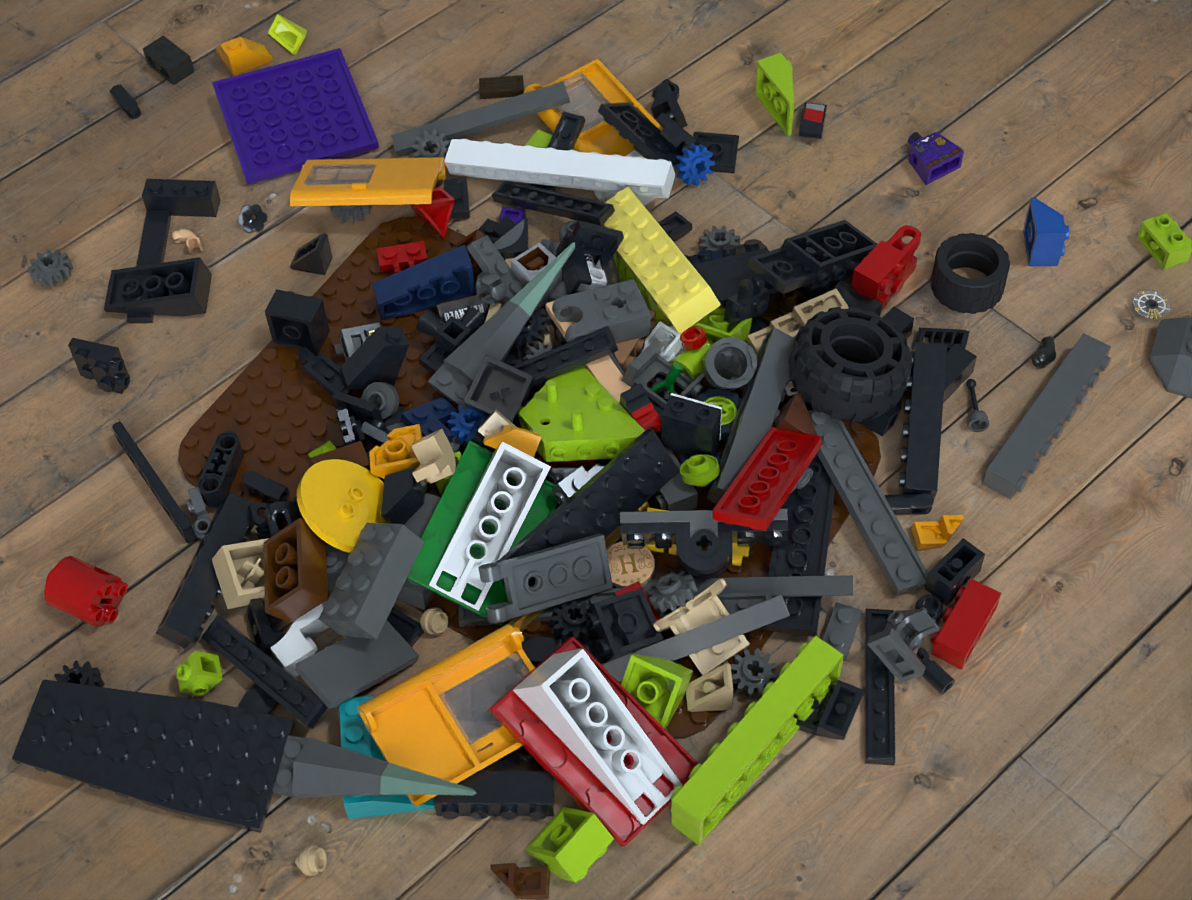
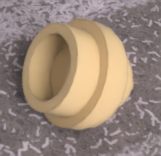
M431 607L422 614L420 624L423 631L427 634L438 635L447 628L448 617L440 608Z
M309 845L301 850L295 859V863L305 875L316 876L326 868V852L323 848H318L316 845Z

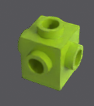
M194 651L176 668L180 692L194 696H205L223 679L219 655Z

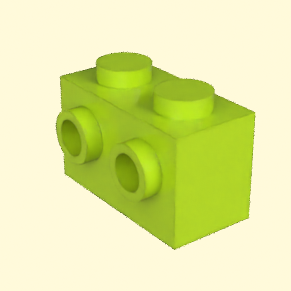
M1167 212L1141 222L1137 238L1163 270L1189 261L1192 252V240L1186 236L1177 222Z

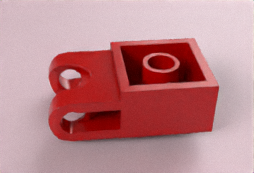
M904 225L887 242L881 240L854 269L851 288L867 298L880 301L882 309H884L889 303L890 297L894 293L898 294L904 282L915 271L917 257L913 254L920 245L922 233L913 226ZM905 236L913 237L908 244L902 242V238Z

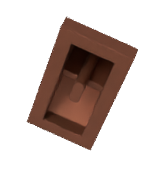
M795 394L783 406L774 428L818 436L801 394Z

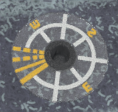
M1141 291L1133 299L1135 310L1146 318H1162L1170 311L1171 304L1169 299L1158 291Z

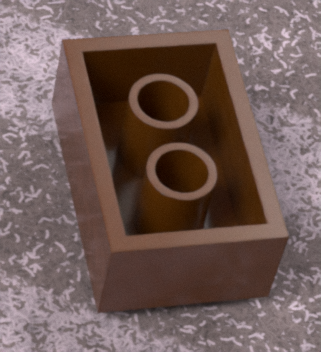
M301 518L264 542L265 613L290 623L328 600L326 542L318 537L305 520Z

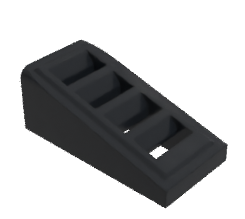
M919 328L915 342L923 341L924 337H928L929 343L947 345V352L955 344L966 349L970 331ZM934 339L939 340L938 343H933Z

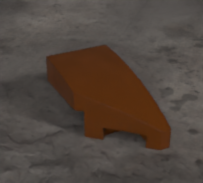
M515 863L490 865L492 872L518 899H549L551 870L548 866L518 867Z

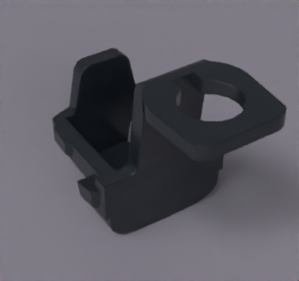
M279 501L272 504L251 503L248 506L253 523L259 529H270L271 537L279 532L278 527L286 520L289 526L297 519H303L297 501ZM257 510H264L265 520L258 516Z

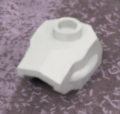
M660 321L645 339L642 352L656 339L665 344L660 356L668 362L685 349L680 340L681 334L677 332L674 326L668 327Z

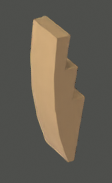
M834 289L795 306L791 313L771 321L769 327L748 335L746 341L753 348L757 356L763 339L774 327L796 338L801 326H805L807 320L820 311L828 312L829 308L834 307L848 309V305L838 290Z

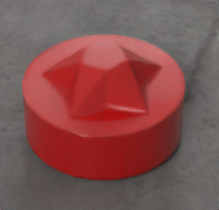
M692 327L681 334L680 340L684 349L696 350L706 343L707 337L702 328Z

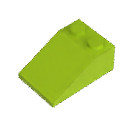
M780 52L757 61L755 95L788 137L792 135L794 112L793 67L791 62L786 60Z

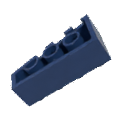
M465 245L372 283L381 321L435 308L434 303L475 294L473 268Z

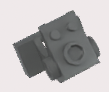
M925 608L894 611L887 619L888 623L885 630L870 636L867 645L898 681L903 683L924 674L926 667L912 650L923 644V637L939 631L940 628L935 623L936 620L928 615Z

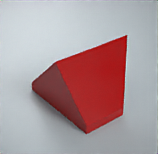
M437 187L434 188L432 193V204L410 205L422 220L445 239L455 199L444 189Z

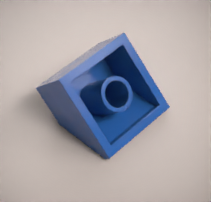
M1030 198L1023 227L1029 266H1058L1060 257L1064 256L1065 253L1064 242L1069 239V226L1065 225L1063 215L1037 198Z

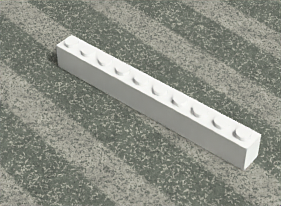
M452 139L444 160L451 175L617 193L628 186L635 195L669 199L675 178L672 163L664 159L651 160L643 157H623L618 154L603 155L597 152L584 153L576 150H556L551 147L545 149L530 145L517 146L510 143L497 144L489 141H471L469 139Z

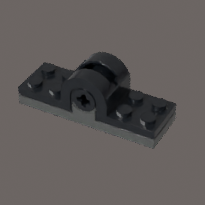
M780 509L768 529L764 531L713 520V510L620 512V534L623 545H628L630 549H642L644 545H655L656 548L666 549L671 548L672 544H676L677 563L686 574L691 573L693 578L710 579L723 575L729 565L732 564V543H737L739 547L754 546V543L765 542V546L774 547L780 546L781 542H786L788 515L787 509ZM706 546L707 551H702V547Z

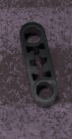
M226 431L218 435L198 481L202 499L208 507H219L221 501L229 494L242 462L244 453L239 437L234 432Z

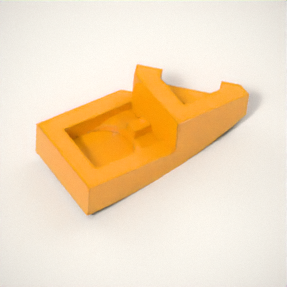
M508 425L503 428V431L491 437L487 436L483 440L485 445L497 449L501 442H504L534 458L541 435L518 427L511 428Z

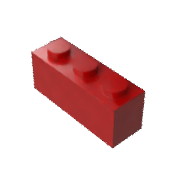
M970 579L966 588L961 586L954 600L957 602L955 607L949 606L943 617L944 626L932 635L930 642L934 646L931 655L962 670L996 611L1002 593L973 579Z

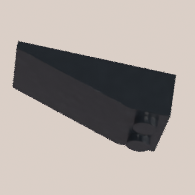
M200 257L111 270L104 310L115 313H152V315L168 316L204 314L207 310L212 274Z

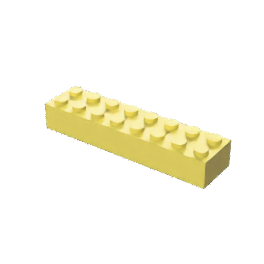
M628 186L605 202L613 204L615 212L602 227L622 231L624 236L616 252L679 334L721 305L710 286Z

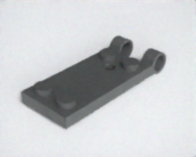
M595 534L505 561L487 563L478 567L481 582H494L504 578L508 602L496 603L486 607L489 623L504 622L521 615L613 588L605 538L602 534ZM534 577L536 582L534 586L530 587L528 580Z

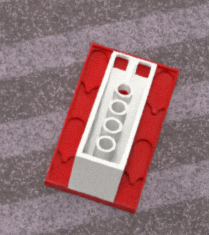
M569 637L488 708L516 741L527 749L584 811L594 813L612 835L614 841L622 847H625L671 802V795L679 785L684 786L688 782L691 771L699 764L574 637Z

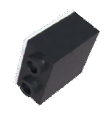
M671 393L661 415V443L667 449L691 456H714L721 438L722 407Z

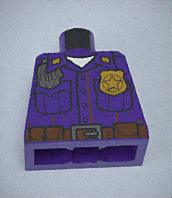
M915 132L908 138V143L910 144L908 161L926 185L961 167L964 150L938 132H933L924 138L918 132Z

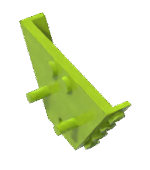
M584 366L547 380L541 390L536 392L531 401L520 410L518 416L522 429L541 435L537 452L546 462L614 459L645 431ZM544 422L549 423L548 425H542Z

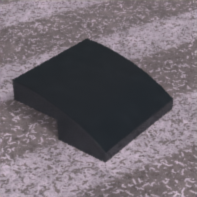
M837 680L836 685L830 683L828 688L831 690L820 704L814 698V703L810 708L814 709V711L806 721L797 719L796 725L800 726L799 730L831 739H845L865 690Z

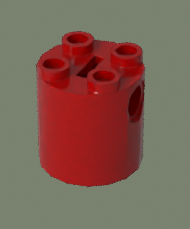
M68 556L59 561L49 572L46 578L44 599L47 605L98 627L106 622L111 624L116 620L118 616L117 608L121 598L127 592L128 585L114 574L76 557Z

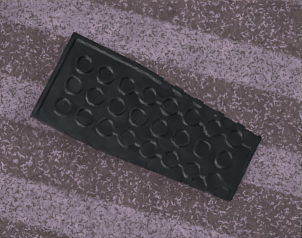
M44 679L41 682L12 758L17 764L23 763L45 773L48 771L61 775L63 778L71 781L77 780L87 783L90 787L96 789L103 788L125 798L138 799L144 804L169 812L261 832L273 796L272 791L284 753V747L288 735L292 736L295 722L288 718L209 701Z

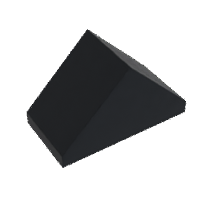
M322 233L297 249L290 268L297 271L325 275L333 258L328 235Z

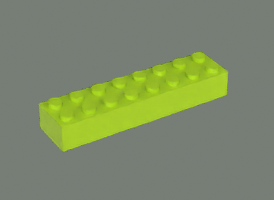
M815 636L810 643L805 642L799 648L796 659L792 663L787 662L779 673L780 677L774 683L771 681L766 685L760 700L757 703L753 701L747 707L744 713L745 717L739 723L734 722L730 726L724 741L721 744L717 742L709 751V758L703 765L697 764L691 771L688 782L684 786L679 785L672 793L671 825L697 845H700L799 730L800 726L796 725L797 719L806 721L812 714L814 709L810 708L814 703V698L820 704L831 690L828 688L830 683L836 685L837 680H840L844 655L819 637Z

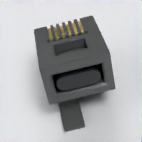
M379 323L341 329L339 334L340 344L334 345L336 355L343 353L345 361H347L377 327H380Z

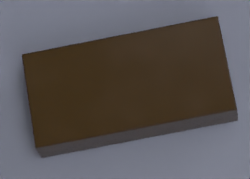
M523 75L479 78L480 99L515 97L523 94Z

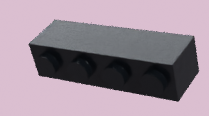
M478 771L457 783L472 788L477 794L434 796L437 816H442L446 819H455L458 816H471L475 819H485L488 816H500L504 819L530 816L533 819H545L547 816H554L555 779L548 771Z

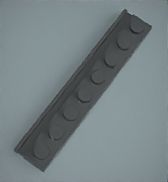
M814 409L809 410L808 413L818 436L822 437V446L817 455L893 593L896 596L918 589L919 586H926L928 572L842 420L830 418V415L823 412L820 414Z

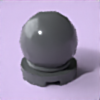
M725 337L716 341L707 350L702 361V372L705 374L706 381L714 388L728 389L730 391H734L747 384L757 368V356L753 348L737 337Z

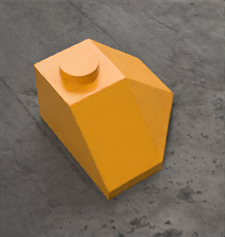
M243 37L231 39L216 47V52L233 76L240 75L273 61V57L264 45Z
M420 424L393 429L387 435L388 440L380 447L376 445L369 452L371 474L384 479L385 475L412 467L417 469L421 464L411 445L423 437Z

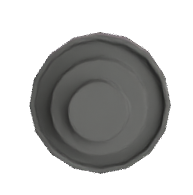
M376 382L368 385L363 392L362 400L376 404L382 419L390 418L397 411L399 396L392 385L386 382Z

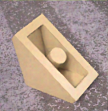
M728 661L688 684L686 690L688 711L732 710L733 682L731 665Z

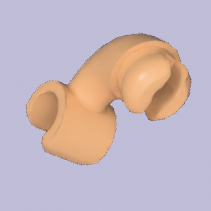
M179 229L172 232L174 242H186L190 254H192V249L196 247L200 248L201 252L203 251L200 239L190 230Z

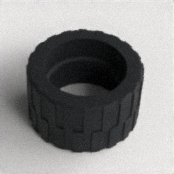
M961 233L949 237L941 243L936 251L931 276L933 295L942 305L960 313L976 314L977 312H985L988 309H992L1001 300L1010 267L1008 253L996 240L982 234ZM957 268H972L981 271L987 277L969 279L956 274L953 270Z

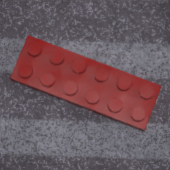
M771 427L713 509V520L766 531L822 446V437Z

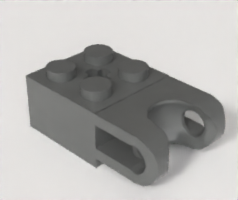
M634 279L557 298L552 306V311L558 321L575 322L566 330V343L607 326L615 343L650 335L651 313Z

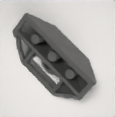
M1187 315L1163 319L1160 321L1149 360L1164 383L1163 386L1167 392L1191 399L1192 316Z

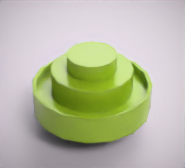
M695 455L681 465L680 473L683 482L686 484L705 487L719 475L720 468L715 457L711 455Z

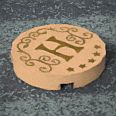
M621 541L613 544L607 550L612 585L616 586V588H625L637 581L643 587L653 577L654 557L647 547L630 549L628 545H623Z

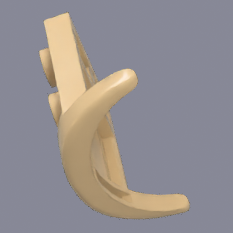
M722 578L717 580L693 600L688 601L685 607L681 606L674 612L656 621L653 624L656 631L660 632L671 628L676 636L730 615L717 597L727 585L725 580ZM742 634L693 653L689 657L703 676L744 650L750 644Z

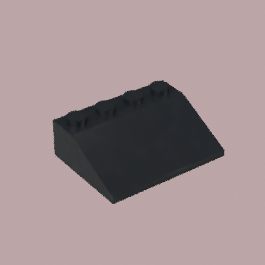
M751 239L741 245H724L719 250H702L697 255L684 256L710 286L720 304L724 305L728 297L738 295L739 283L742 279L752 280V277L756 276L755 272L747 266L749 259L769 252V250L760 240ZM764 280V287L770 290V294L778 292L771 284Z

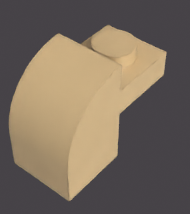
M443 429L426 435L411 445L421 464L412 472L416 482L427 479L432 484L454 474L456 469L455 456Z

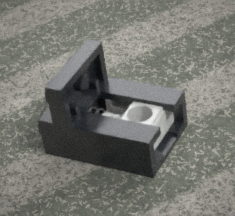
M578 221L572 233L566 232L556 251L557 255H560L570 244L575 242L574 251L562 267L568 295L621 282L613 255L624 239L622 231Z

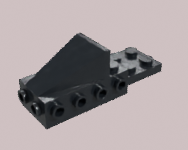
M843 220L787 238L780 248L751 257L747 266L756 275H761L776 291L784 294L796 289L810 299L834 290L841 280L844 281L847 277L853 276L854 269L878 244L848 221Z

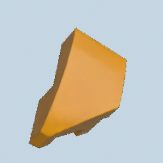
M942 515L939 521L914 522L911 526V531L917 550L944 547L963 521L964 516Z

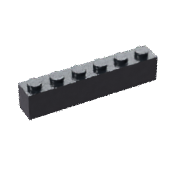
M915 342L914 350L910 351L912 356V373L906 386V390H910V399L905 398L904 414H908V423H903L902 438H906L907 442L906 447L901 448L900 463H905L904 472L899 474L898 487L903 488V494L929 493L934 499L937 494L947 345Z
M230 492L221 501L156 634L184 649L190 643H196L204 630L200 626L204 619L208 620L215 608V605L212 604L214 597H219L222 593L212 558L224 545L247 542L244 536L255 525L250 516L248 506L251 503L233 492Z

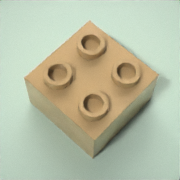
M268 539L224 545L212 558L227 609L247 606L251 599L261 598L262 602H265L264 542Z

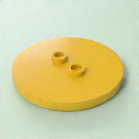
M339 459L320 461L306 471L298 484L297 503L303 519L318 537L339 550L351 553L366 523H386L381 516L384 482L376 475L371 474V471L356 463Z

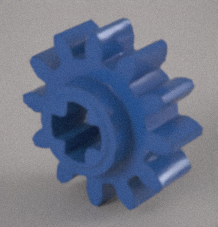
M692 143L690 150L683 147L684 155L676 156L680 161V164L674 166V168L680 170L676 176L688 185L699 186V180L707 182L705 175L707 173L713 174V171L709 169L710 166L715 164L714 161L709 159L713 153L707 151V147L703 145L697 146Z
M458 406V413H450L448 429L454 434L453 438L458 437V444L461 445L466 441L474 423L483 414L470 408L465 410L462 406Z

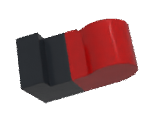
M641 383L620 394V405L644 430L653 429L655 433L661 431V418L655 411Z

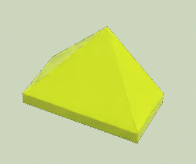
M277 14L268 34L288 51L296 55L306 37L307 30Z

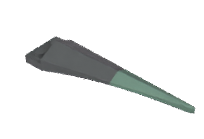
M575 242L570 244L444 360V364L428 380L429 385L456 406H462L465 410L468 409L464 404V399L468 393L466 385L473 383L485 355L501 362L505 360L532 313L574 251Z
M289 735L272 791L277 795L300 799L356 795L477 794L472 788L310 737L308 739Z

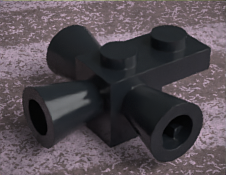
M469 307L460 321L451 316L443 323L432 310H427L420 317L416 330L434 337L435 344L419 358V365L434 375L444 364V360L485 323L484 316L477 309Z

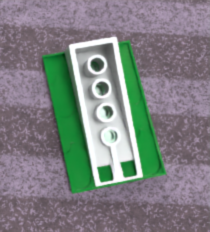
M469 441L420 538L424 543L407 579L488 620L486 607L496 603H507V593L499 580L488 583L481 582L478 567L483 564L497 562L554 512L557 502L553 497L552 489L556 485L545 480L550 466L504 442H501L493 453ZM504 622L495 623V624H497V625H499V626H502Z

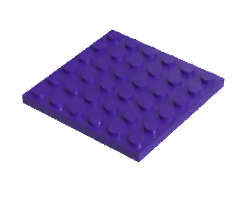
M340 48L212 82L247 185L302 170V165L307 160L342 159L379 148L378 140Z

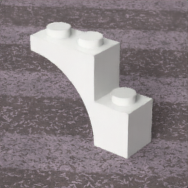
M325 602L296 619L285 636L271 647L274 660L295 677L299 675L295 670L296 663L314 655L318 651L312 638L329 628L319 620Z

